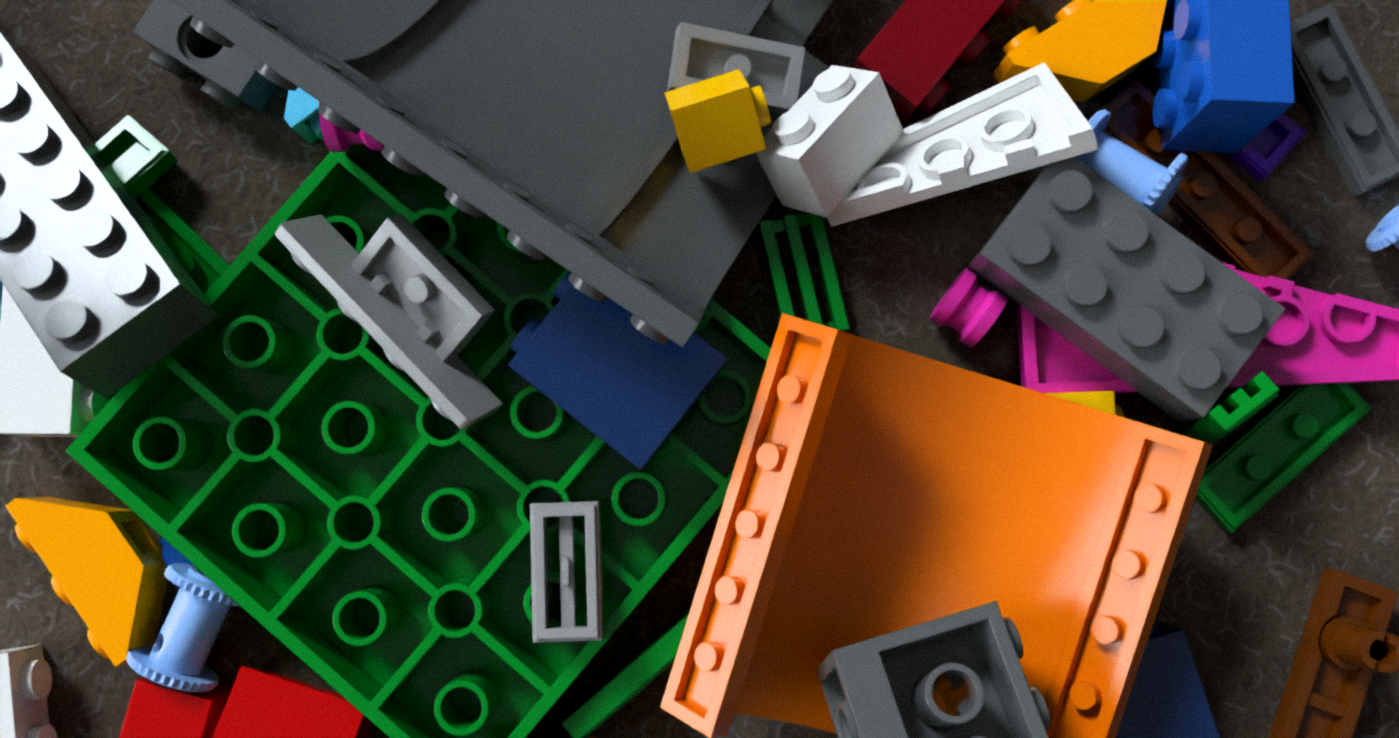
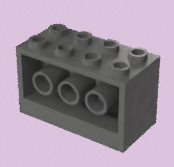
M997 601L832 650L816 670L838 738H1048L1046 730L1051 727V719L1046 702L1036 687H1029L1019 662L1024 653L1020 634L1009 617H1002ZM934 691L943 699L946 710L943 711L936 705L932 694Z

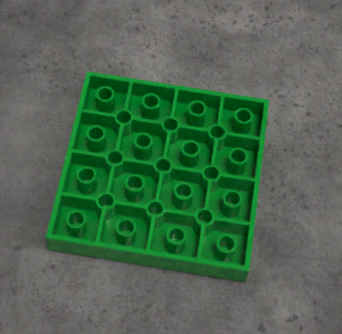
M365 144L353 145L346 152H330L204 294L219 317L122 387L66 449V452L389 738H526L723 504L771 348L711 298L694 333L728 358L727 364L646 468L640 470L508 366L517 354L511 349L514 339L532 318L537 317L543 321L558 303L559 299L553 294L559 282L569 270L546 256L545 260H537L521 252L508 241L506 236L510 230L486 214L483 218H476L452 205L444 196L447 188L424 172L421 176L409 174L390 163L382 155L381 151H372ZM321 214L360 254L387 217L403 214L496 310L458 354V357L493 392L503 405L494 414L465 430L460 429L452 420L442 416L434 408L431 398L405 371L400 370L388 360L384 349L358 322L353 321L341 311L337 300L312 274L306 272L295 263L291 252L275 236V232L281 223ZM600 501L604 638L601 641L533 643L530 503ZM574 516L576 626H587L585 516ZM547 517L549 627H561L559 517Z

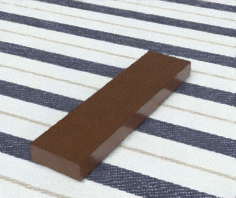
M1137 77L1133 79L1103 108L1111 113L1104 132L1167 168L1181 152L1187 155L1189 162L1181 175L1183 180L1168 204L1228 264L1235 266L1236 270L1262 277L1271 275L1289 280L1315 252L1213 152L1162 150V128L1155 127L1152 119V109L1156 95Z

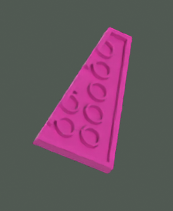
M1223 263L1286 308L1226 389L1241 388L1262 371L1277 387L1399 381V309L1339 293L1334 295L1296 286L1294 281L1271 275L1262 277L1236 270L1235 266ZM1015 302L1020 381L1022 387L1041 393L1114 391V394L1138 393Z

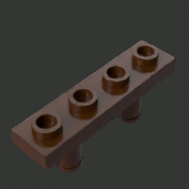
M1324 567L1268 738L1353 737L1373 671L1394 673L1399 669V637L1386 633L1399 592L1346 572Z

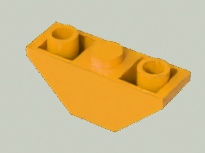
M1073 0L1055 15L1057 23L1041 33L1038 32L1035 26H1032L1011 39L1002 48L1006 55L993 72V75L1001 83L1045 62L1070 98L1084 103L1135 72L1156 52L1167 0Z
M54 497L15 498L5 505L17 523L15 525L17 537L27 549L38 554L52 574L51 585L55 593L62 601L76 609L89 628L87 631L89 642L98 654L111 660L113 665L118 667L127 664L128 651L143 646H154L168 578L164 575L167 565L162 557V547L144 521L134 511Z

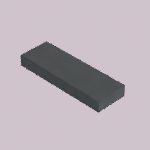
M1332 2L1291 21L1294 86L1352 196L1356 197L1398 177L1399 128Z

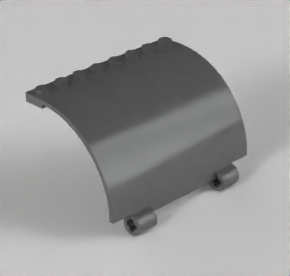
M834 0L171 1L193 15L190 25L198 33L225 47L233 48L236 44L258 59L254 68L263 77L288 90L296 91L299 87L320 101L321 105L318 111L328 121L351 133L358 134L362 130L382 143L384 148L381 153L390 163L415 176H421L424 172L445 186L447 190L444 196L452 205L476 218H483L486 214L510 230L506 237L521 252L537 260H545L546 256L550 257L571 272L568 277L569 281L583 294L599 302H606L610 298L632 313L630 322L642 334L662 344H666L670 339L683 348L699 325L706 311L705 307L777 194L755 153L689 173L664 92H667L676 28L680 22L802 47ZM806 50L804 53L798 100L811 88L816 77L830 68ZM769 112L771 124L761 127L763 137L772 129L774 122L782 114Z

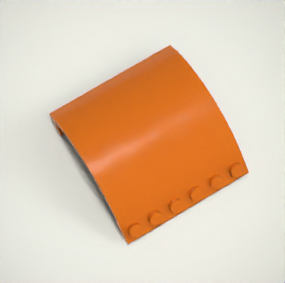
M782 313L660 708L709 738L728 736L734 714L774 719L836 734L816 672L817 668L832 650L997 601L1002 617H1009L1020 634L1024 653L1019 662L1029 687L1034 686L1040 691L1048 707L1051 719V727L1046 730L1048 738H1116L1213 445ZM934 691L932 694L939 709L946 710L943 699Z

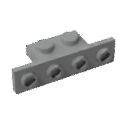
M321 214L281 223L275 232V236L291 252L295 263L306 272L312 274L337 300L341 311L353 321L358 322L384 349L388 360L400 370L405 371L431 398L434 408L442 416L452 420L460 429L465 430L494 414L503 405L493 392L458 357V354L496 310L403 214L387 217L360 254Z

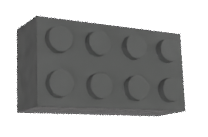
M1076 157L1045 165L967 266L1176 421L1203 418L1286 309Z

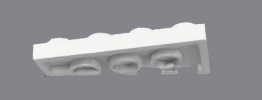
M1044 62L904 128V133L863 177L827 219L831 227L1096 151L1099 148L1094 130Z

